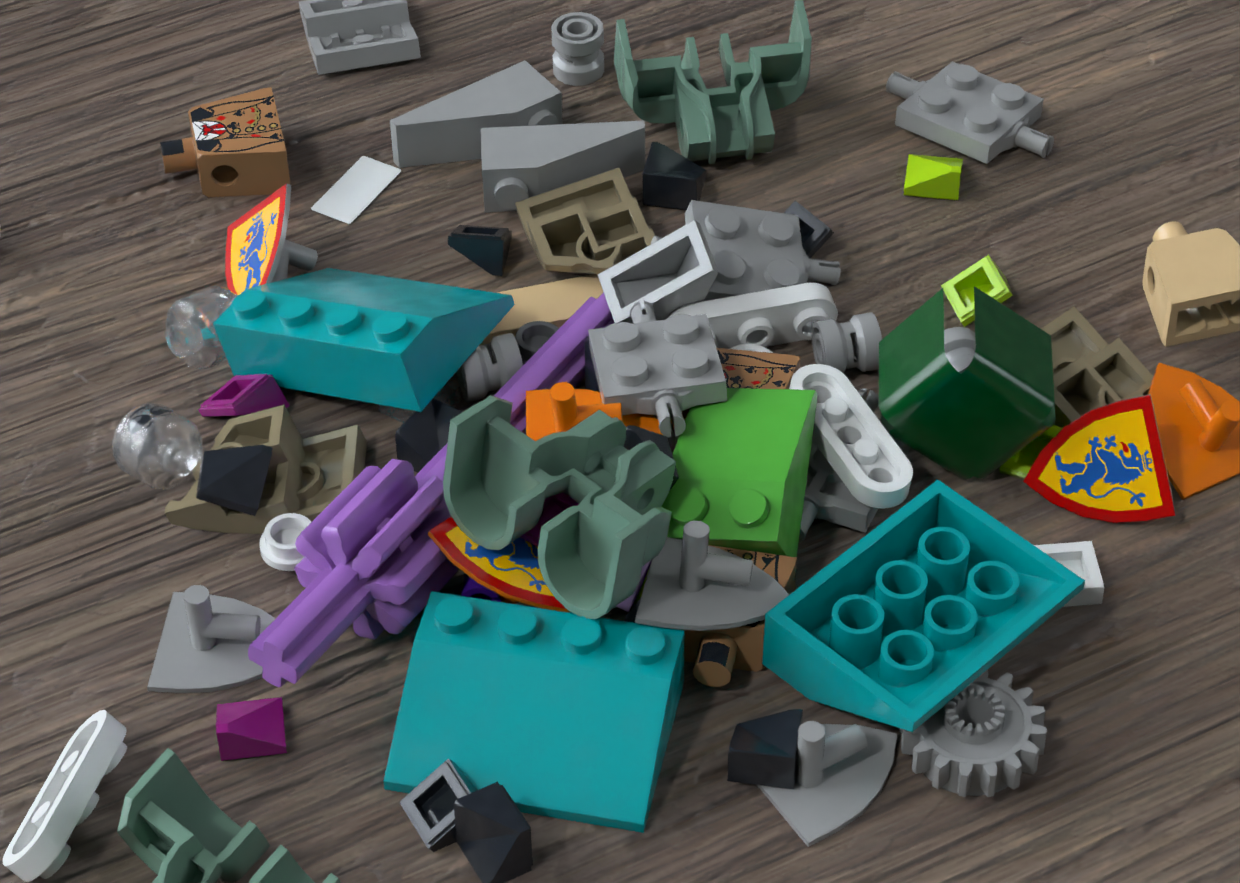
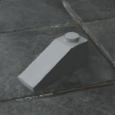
M524 60L391 119L393 162L399 168L482 159L480 128L563 124L562 93Z
M644 120L480 128L485 212L517 211L515 203L616 168H620L623 177H627L643 171L645 167Z

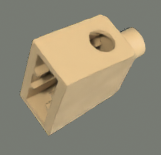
M1175 221L1165 223L1155 231L1153 242L1147 247L1143 290L1161 341L1165 347L1240 331V245L1226 230L1214 228L1188 234L1183 225Z

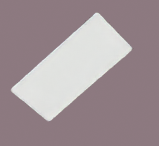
M362 156L311 207V210L351 224L396 178L401 169Z

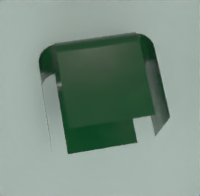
M975 286L976 349L971 363L962 374L950 364L944 350L943 288L879 342V408L882 425L892 437L963 480L970 479L973 476L979 479L987 478L1055 424L1051 335Z

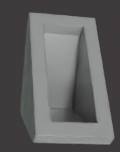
M693 220L598 274V278L614 323L628 322L633 324L630 308L636 302H640L643 315V301L650 302L654 306L656 320H665L682 306L704 301L718 275V270L699 222Z

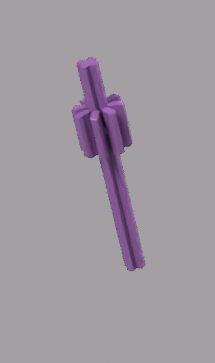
M604 292L598 299L591 296L494 395L495 397L513 402L510 424L525 435L526 391L551 389L554 384L559 382H568L575 389L585 379V340L589 336L588 330L604 328L614 323ZM447 444L416 476H414L412 464L404 460L391 459L382 469L377 466L366 467L300 533L295 545L297 551L304 558L294 569L299 583L306 588L248 648L249 660L263 667V679L280 688L287 681L295 684L352 623L355 634L363 638L375 640L384 630L392 634L401 633L426 606L431 591L439 592L460 570L449 561L428 536L429 530L451 516L443 491Z

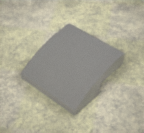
M406 0L299 1L306 38L318 75L421 58L419 39L410 23Z

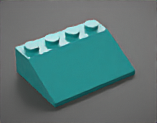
M326 268L246 289L232 301V304L219 316L213 325L234 376L253 374L273 375L279 387L421 412L515 304L512 295Z
M936 480L765 613L762 664L809 700L913 732L1084 589L1085 580L940 480Z
M431 591L413 642L383 780L384 789L410 793L449 758L458 766L477 790L498 781L500 785L504 786L522 813L644 833L684 685V631L600 617L589 619L574 613Z

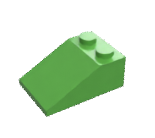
M727 388V401L691 407L685 419V430L680 434L673 452L679 479L661 506L672 512L667 537L682 540L684 525L690 521H701L707 524L710 529L708 545L797 557L818 398L816 390Z

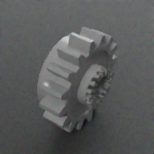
M987 669L916 730L910 732L900 728L902 733L901 751L902 754L913 755L912 771L915 774L924 773L932 781V787L936 789L943 788L962 797L967 795H986L987 797H992L994 793L1007 787L1012 789L1018 788L1022 772L1034 775L1037 771L1039 755H1044L1047 728L1043 727L1045 718L1044 706H1032L1034 691L1030 687L1021 688L1016 691L1011 689L1012 674L1007 672L996 681L988 678Z

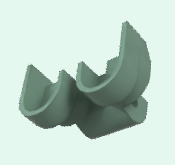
M803 0L794 1L789 42L750 47L748 62H735L728 33L720 34L718 50L727 87L710 89L706 88L699 74L700 62L694 37L686 38L685 53L682 61L681 55L633 61L625 19L616 20L614 65L623 100L644 121L662 124L675 122L681 154L690 161L708 159L709 164H715L716 158L745 155L746 159L749 160L752 159L753 154L772 152L775 131L770 111L784 108L795 102L803 94L810 78L812 38Z
M490 395L450 420L443 477L444 499L449 513L460 530L474 543L486 549L501 550L538 524L546 498L564 493L579 503L578 506L567 508L541 526L538 545V565L545 584L553 596L568 611L585 618L597 619L635 592L640 581L642 566L658 556L664 547L672 512L661 506L669 493L676 461L661 452L651 440L639 443L630 450L624 448L626 426L617 417L611 418L601 410H598L566 432L553 433L534 441L510 424L513 402Z
M169 748L161 754L125 795L117 833L130 849L158 875L152 883H217L218 880L224 883H233L240 880L270 847L259 828L250 820L241 828L207 796L175 752ZM282 845L273 852L249 881V883H315L298 865L291 853ZM330 873L322 883H341V881Z

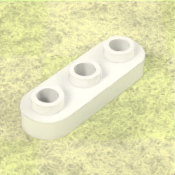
M803 283L691 303L678 308L670 316L678 314L691 316L706 314L716 348L730 349L740 344H757L768 347L802 340H812L813 322L828 319L836 321L838 311L832 295L826 286L819 283Z
M811 364L798 369L791 378L789 389L816 390L818 394L817 402L819 403L816 406L812 440L851 494L859 502L873 508L884 509L901 504L909 494L913 476L912 465L849 379L840 370L824 364Z
M100 710L93 714L71 737L3 856V865L24 882H30L38 876L47 879L55 874L64 864L71 850V847L66 842L74 828L81 824L96 807L99 795L95 790L101 779L117 766L126 753L127 745L123 743L126 727L106 710Z

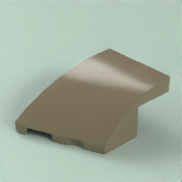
M620 168L515 203L518 217L528 241L545 271L600 274L651 245L652 238L655 236L653 229L648 228L636 198H632Z
M1072 307L1041 328L1051 335L1055 426L1063 428L1092 409L1119 400L1148 395L1154 376L1120 338L1108 344L1075 307Z
M285 405L229 419L216 436L215 443L210 450L265 445L273 448L256 515H249L196 498L201 459L192 470L196 481L181 501H169L165 507V515L173 525L197 530L235 534L264 533L265 527L270 520L287 513L301 514L312 522L365 469L367 440L359 425L303 439Z

